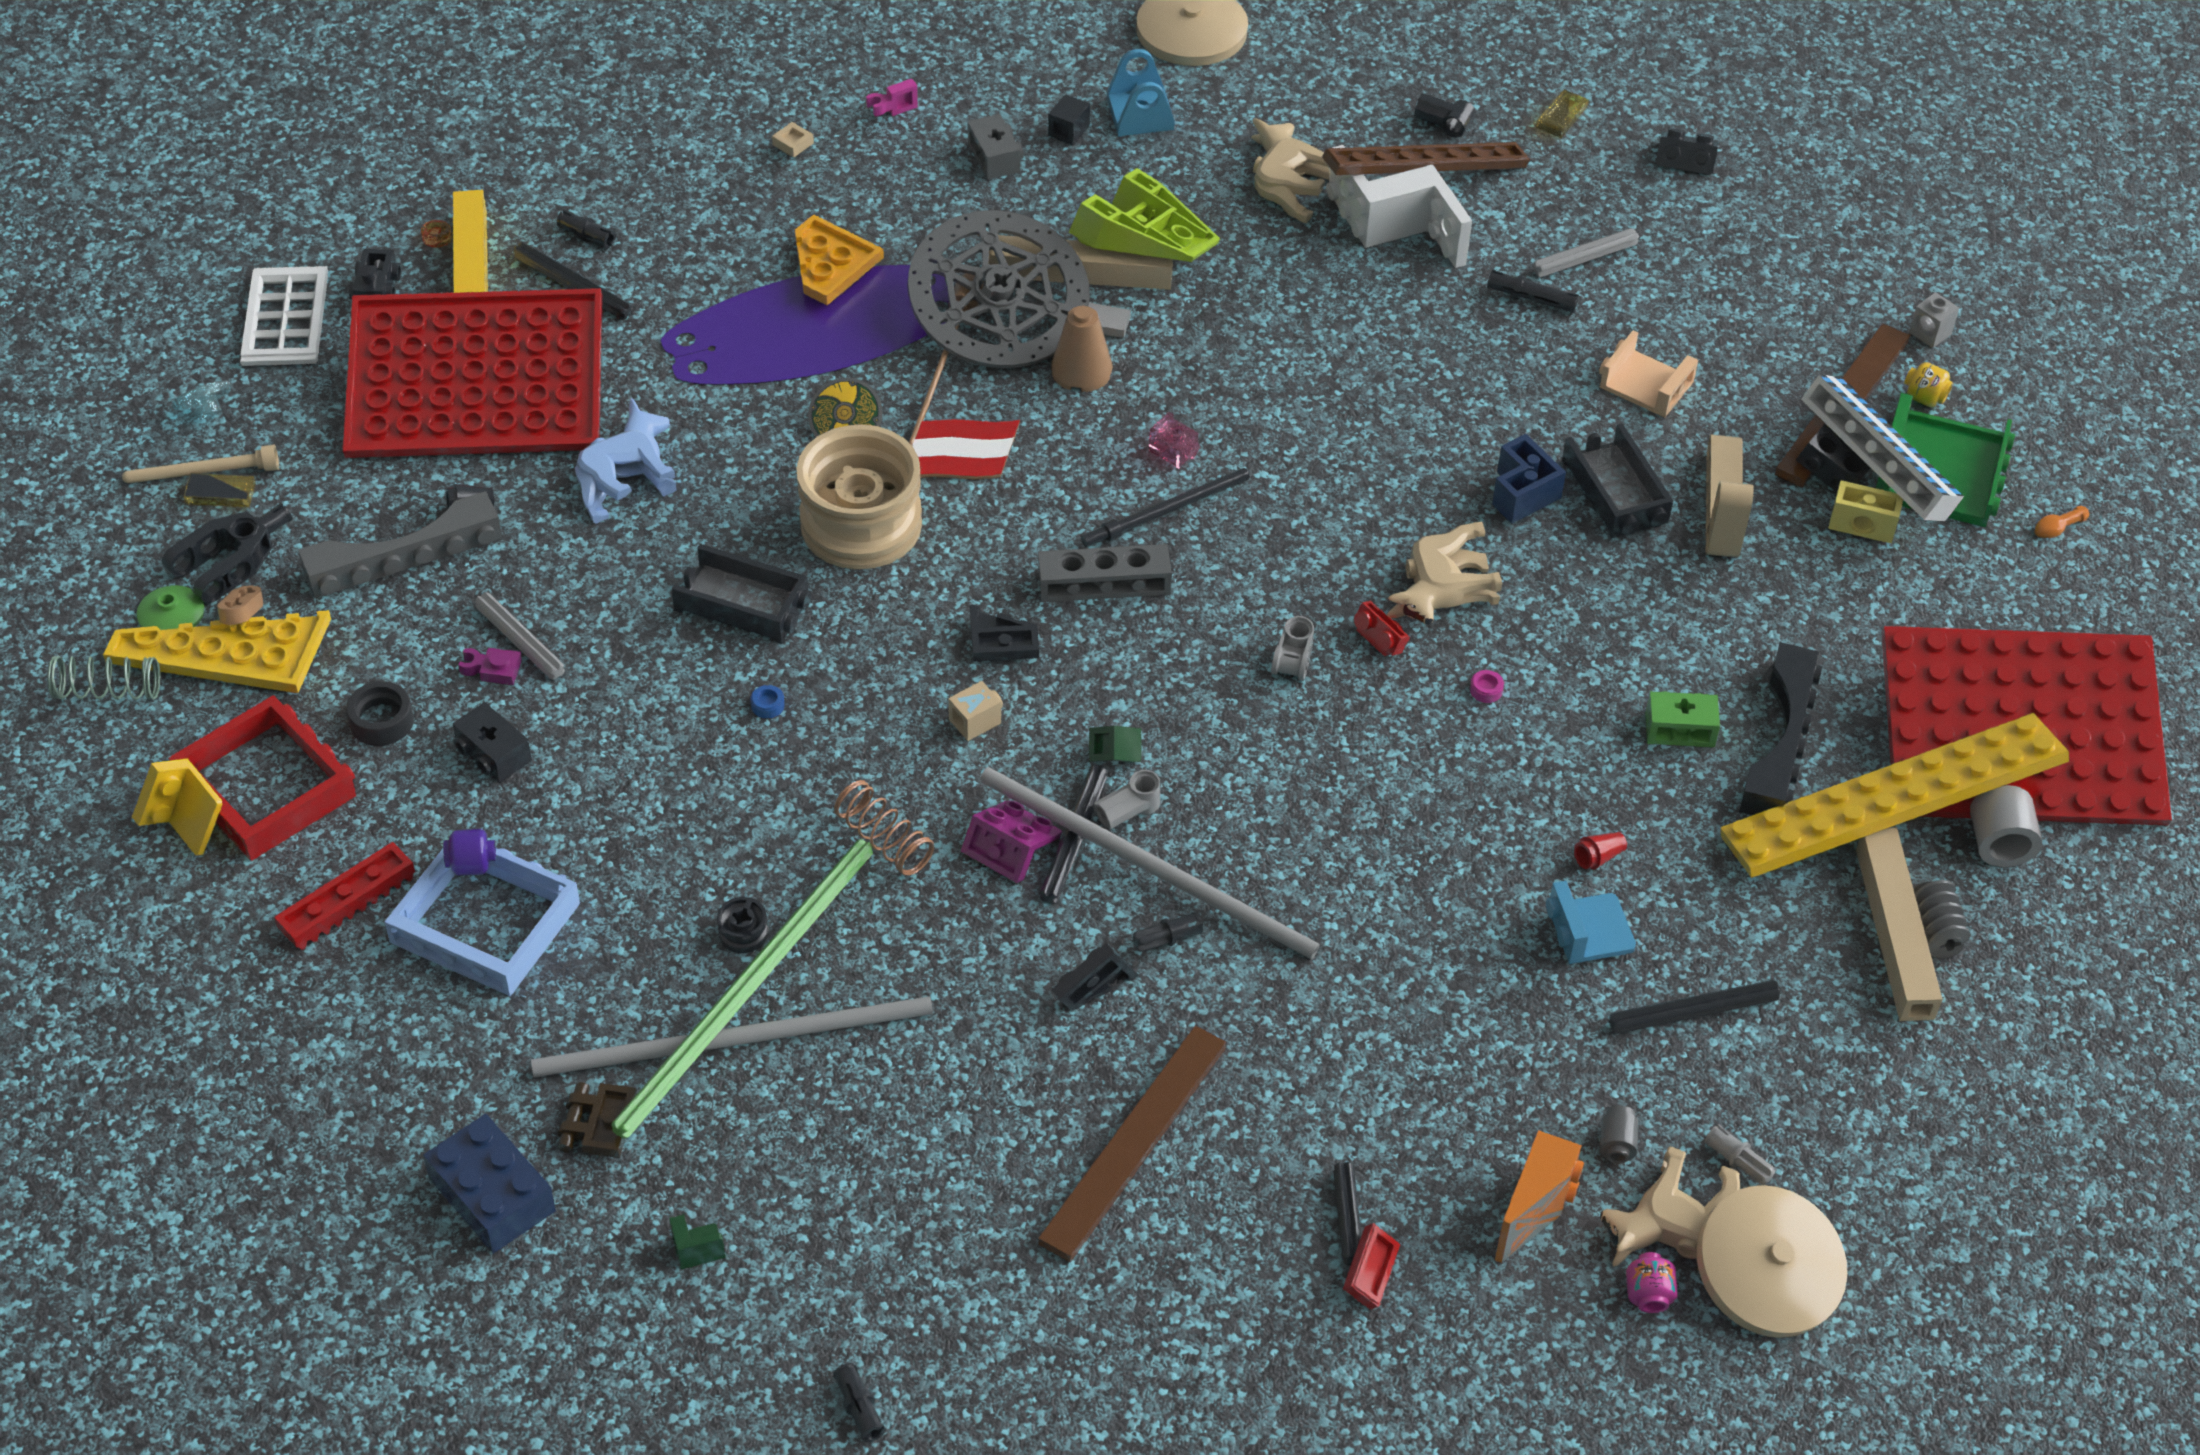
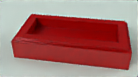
M1374 1223L1365 1226L1343 1290L1368 1309L1378 1308L1400 1243Z

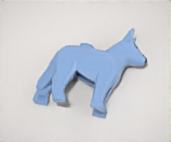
M632 398L629 401V418L624 432L607 439L597 438L590 446L579 453L575 472L582 489L585 508L593 523H599L609 518V513L602 507V502L606 495L618 501L632 491L628 484H621L616 478L644 474L662 496L676 491V483L673 480L675 478L674 470L672 467L665 466L662 463L659 447L654 438L670 427V418L640 411Z

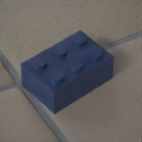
M487 1114L482 1115L423 1154L430 1181L493 1254L556 1212L551 1186Z

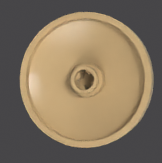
M1146 0L1137 14L1136 31L1141 44L1154 56L1174 64L1203 66L1228 59L1242 48L1247 38L1248 18L1243 7L1236 0Z
M1774 1186L1746 1187L1731 1193L1718 1203L1707 1215L1701 1226L1697 1240V1263L1701 1279L1708 1294L1718 1308L1741 1327L1768 1337H1793L1817 1327L1839 1305L1847 1282V1261L1844 1248L1828 1218L1804 1197L1792 1191Z

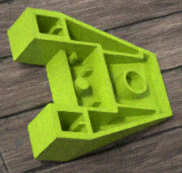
M1138 168L1123 176L1112 204L1096 194L1083 201L1069 230V233L1077 237L1079 242L1092 248L1188 262L1194 261L1220 241V238L1163 184Z

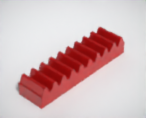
M391 842L274 916L276 926L296 948L299 947L301 950H304L308 940H312L315 943L318 941L319 933L323 932L326 935L330 933L333 924L340 927L344 917H348L351 920L354 918L355 910L365 911L369 901L376 904L380 894L387 897L391 887L401 888V883L404 879L410 882L415 872L414 864L394 842Z

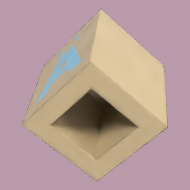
M983 681L948 698L949 720L967 741L1001 724V708L1003 707L1001 697L995 690L991 691Z

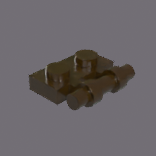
M583 1082L577 1083L574 1093L568 1096L566 1103L568 1113L565 1121L560 1123L557 1133L560 1138L557 1146L558 1150L569 1153L572 1151L574 1142L583 1140L582 1150L585 1154L620 1158L625 1139L612 1131V1122L636 1096V1088L600 1083L597 1095L589 1094L590 1086ZM587 1111L591 1112L588 1123L580 1122L582 1114Z

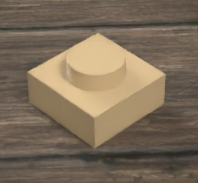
M793 122L772 136L773 145L792 157L797 156L814 143L813 134Z

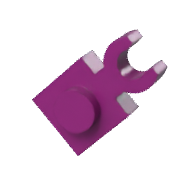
M488 647L486 655L475 649L466 648L463 650L464 660L471 662H459L458 667L460 674L464 676H473L479 673L481 681L514 685L522 663V656L519 651Z

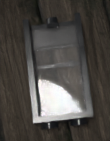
M1623 423L1617 425L1613 443L1601 445L1599 434L1592 433L1588 436L1586 448L1583 451H1580L1572 437L1566 438L1562 461L1565 465L1569 466L1609 529L1611 538L1630 535L1640 530L1659 527L1669 523L1673 499Z
M699 544L697 548L699 567L696 571L695 568L689 566L685 569V587L675 584L672 587L674 611L682 613L684 610L730 626L777 639V643L782 644L788 633H792L795 630L798 616L802 609L806 610L810 604L811 591H808L807 576Z

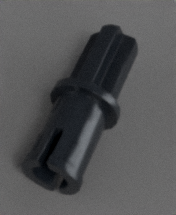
M1192 912L1170 921L1164 918L1160 924L1136 931L1133 934V944L1139 952L1165 944L1173 946L1177 940L1202 934L1203 923L1191 927L1188 926L1190 923L1201 920L1197 912Z

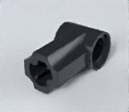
M1422 93L1415 107L1414 116L1439 125L1447 135L1458 138L1465 133L1475 119L1476 110L1466 100H1457L1453 104Z

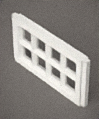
M327 266L254 268L241 348V366L317 363L328 281ZM286 283L285 293H262L263 284ZM292 283H315L314 292H291ZM290 301H313L312 310L289 311ZM261 302H283L282 311L259 312ZM310 319L309 329H286L287 320ZM281 320L280 330H257L258 321ZM285 338H308L307 348H284ZM255 339H278V347L275 349H254Z

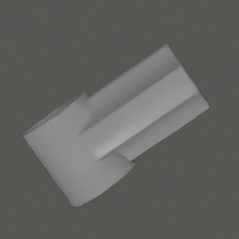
M1137 771L1131 776L1129 784L1094 802V810L1101 824L1105 828L1112 829L1137 814L1148 815L1154 813L1160 806V779L1153 771Z

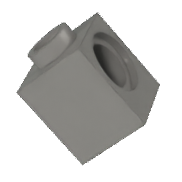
M1935 292L1916 306L1909 333L1934 348L1952 334L1959 307Z

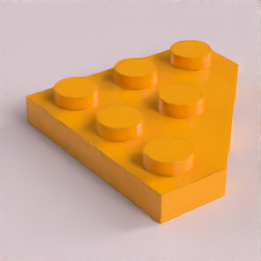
M814 214L795 229L803 292L825 305L830 304L884 258L883 248Z

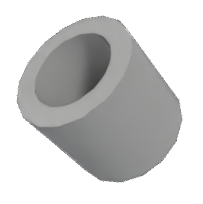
M2004 785L1979 794L1974 798L1970 805V815L1978 852L1983 861L1992 866L2011 867L2026 863L2037 856L2042 848V837L2033 799L2026 790L2017 786Z

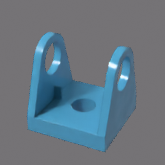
M1134 49L1127 52L1120 59L1107 90V101L1118 136L1174 130L1175 120L1152 55L1143 49ZM1142 57L1147 60L1146 66L1140 71L1131 72L1126 69L1127 63L1133 58Z

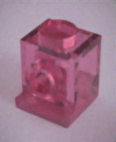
M1168 412L1150 428L1149 451L1179 468L1188 459L1191 460L1196 456L1200 446L1198 443L1199 433L1175 420L1174 414Z

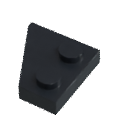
M969 605L973 662L1039 658L1037 624L1024 620H1015L1011 616L998 613L994 617L980 612V606Z
M1105 943L1102 947L1090 952L1086 960L1074 971L1064 974L1059 983L1051 990L1063 1004L1073 1011L1087 1004L1093 998L1110 992L1111 987L1108 983L1122 976L1131 981L1138 974L1124 958Z

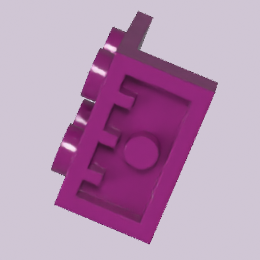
M1006 800L972 816L960 851L1015 883H1019L1026 876L1034 850L1059 839L1062 830L1053 826L1051 820L1035 816L1026 811L1022 804Z

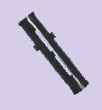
M1492 269L1487 283V288L1511 294L1512 298L1519 299L1521 297L1571 313H1574L1579 299V294L1526 280L1525 276L1522 275L1516 277Z

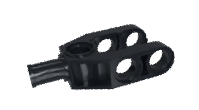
M279 503L260 518L253 517L248 511L210 520L171 546L163 555L162 565L173 576L183 577L226 548H232L235 553L220 563L215 562L212 564V568L202 574L194 584L193 593L203 602L213 603L258 572L273 548L270 534L287 522L292 521V515L286 506ZM211 537L208 544L201 548L202 543ZM184 555L182 561L174 566L175 561ZM240 563L238 569L232 574H230L232 569ZM214 581L212 586L204 592L206 586Z

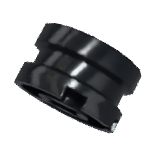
M751 897L732 898L725 902L718 910V934L720 942L726 949L734 953H749L762 947L767 940L768 925L765 907L759 901Z

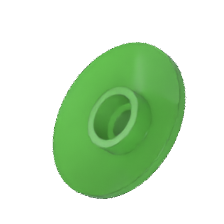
M179 585L161 587L142 599L137 608V620L141 627L157 626L160 630L177 629L179 624L192 623L193 627H195L203 617L204 603L193 593V589Z

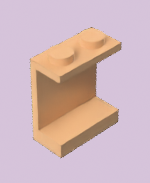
M1633 330L1625 340L1621 339L1618 342L1611 358L1606 357L1602 362L1599 373L1602 374L1600 388L1662 417H1666L1694 382L1698 359L1687 355L1677 369L1635 351L1638 332Z

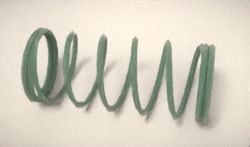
M54 656L49 662L47 673L49 693L54 699H65L73 691L75 696L82 700L91 690L94 697L100 700L105 697L109 690L113 698L119 700L127 690L134 700H138L143 693L148 700H154L157 698L160 689L159 663L155 657L143 658V687L139 696L135 697L129 687L131 667L130 659L126 657L124 659L125 686L122 694L115 696L110 685L112 659L108 656L105 663L107 686L101 696H97L92 686L94 660L90 656L87 660V679L89 685L85 694L79 696L74 687L76 661L71 656L68 664L70 687L66 695L63 696L66 686L65 663L62 657ZM56 662H58L59 667L58 691L54 680ZM151 664H152V666H153V673H154V683H153V691H152V694H151V690H150V668H151Z

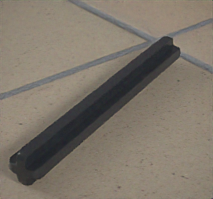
M520 242L518 246H515L513 250L515 258L568 289L601 288L602 308L622 320H626L632 314V305L524 242Z
M1092 765L1089 768L1072 812L1089 821L1094 812V802L1098 801L1107 779V769L1105 767ZM1067 828L1064 830L1040 890V899L1043 902L1051 904L1058 902L1083 840L1082 836Z
M1776 980L1744 985L1614 1012L1610 1014L1609 1025L1613 1033L1619 1034L1777 1001L1780 998L1781 990Z

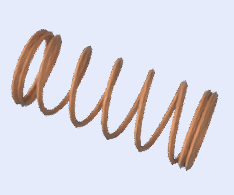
M863 780L852 782L837 797L834 813L839 818H846V824L850 828H858L860 837L862 839H870L874 850H882L883 857L887 861H895L896 869L902 875L909 876L917 873L932 857L934 842L928 837H923L922 831H915L902 842L896 853V858H889L885 850L902 841L910 829L911 822L909 820H902L897 823L888 833L883 848L876 847L873 839L883 835L894 825L898 818V810L890 809L881 815L886 805L885 798H878L869 804L873 797L874 789ZM864 785L865 788L860 790L850 801L846 813H839L840 804L845 796L857 786ZM864 792L860 802L850 810L856 798ZM883 801V806L878 814L869 822L861 825L869 808L876 802ZM866 807L859 819L858 826L852 825L848 817L859 813ZM894 811L896 814L891 824L881 833L873 836L880 821L888 813ZM880 816L871 831V836H864L861 833V828L871 824ZM907 822L908 827L904 834L896 842L886 847V843L894 830ZM919 833L920 838L912 842L904 850L900 858H898L902 847L905 845V843L912 836ZM929 842V848L924 858L912 869L903 870L906 858L920 844Z

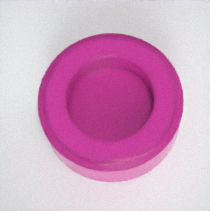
M1482 670L1472 676L1470 693L1476 700L1492 703L1501 698L1504 680L1498 673L1491 670Z

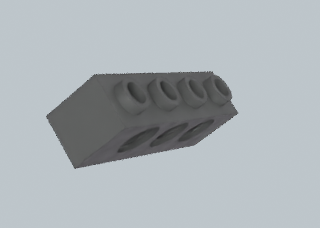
M1168 544L1038 551V580L1041 602L1171 595L1172 571Z

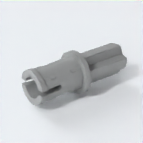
M1720 1124L1714 1126L1706 1136L1705 1144L1723 1155L1729 1161V1165L1732 1168L1738 1166L1762 1185L1767 1184L1774 1176V1167L1750 1149L1751 1144L1741 1142Z

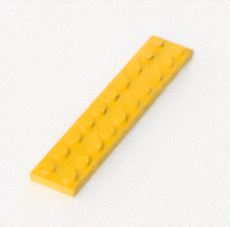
M2032 713L1785 803L1784 807L1777 806L1720 827L1721 838L1749 876L1753 878L2069 762V751L2041 720Z

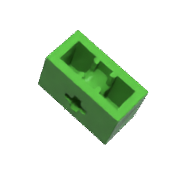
M1650 691L1645 712L1647 744L1715 747L1720 729L1718 695Z

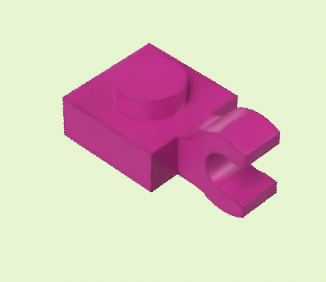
M912 78L886 87L887 94L872 93L866 96V106H873L874 116L883 115L887 111L892 116L918 107L917 84Z

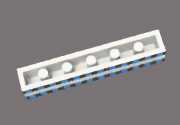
M1818 375L1801 400L1924 520L1946 521L1964 496L1841 377Z

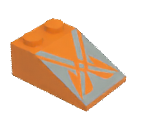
M1538 1130L1503 1220L1495 1261L1504 1262L1561 1215L1566 1202L1573 1204L1580 1183L1578 1181L1585 1163L1578 1160L1582 1145Z

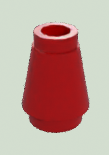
M1621 832L1585 836L1575 844L1574 856L1582 868L1595 870L1621 852H1624L1627 849V841Z

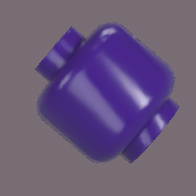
M483 829L453 831L449 836V840H443L445 868H451V871L456 876L485 874L489 869V862L496 861L495 840H488L487 834Z

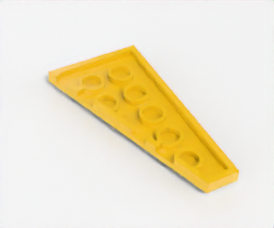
M329 610L317 611V616L299 617V613L286 614V619L267 620L263 616L251 617L246 622L235 625L222 624L220 620L210 621V626L193 627L192 623L179 624L177 629L160 630L157 626L117 629L114 631L103 656L105 662L109 656L112 659V664L124 666V659L128 657L130 659V667L142 669L144 657L147 659L155 657L158 660L160 672L299 693L330 623L331 616Z

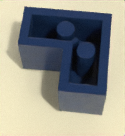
M1527 434L1501 446L1497 473L1500 476L1496 478L1492 505L1511 524L1561 499L1566 471Z

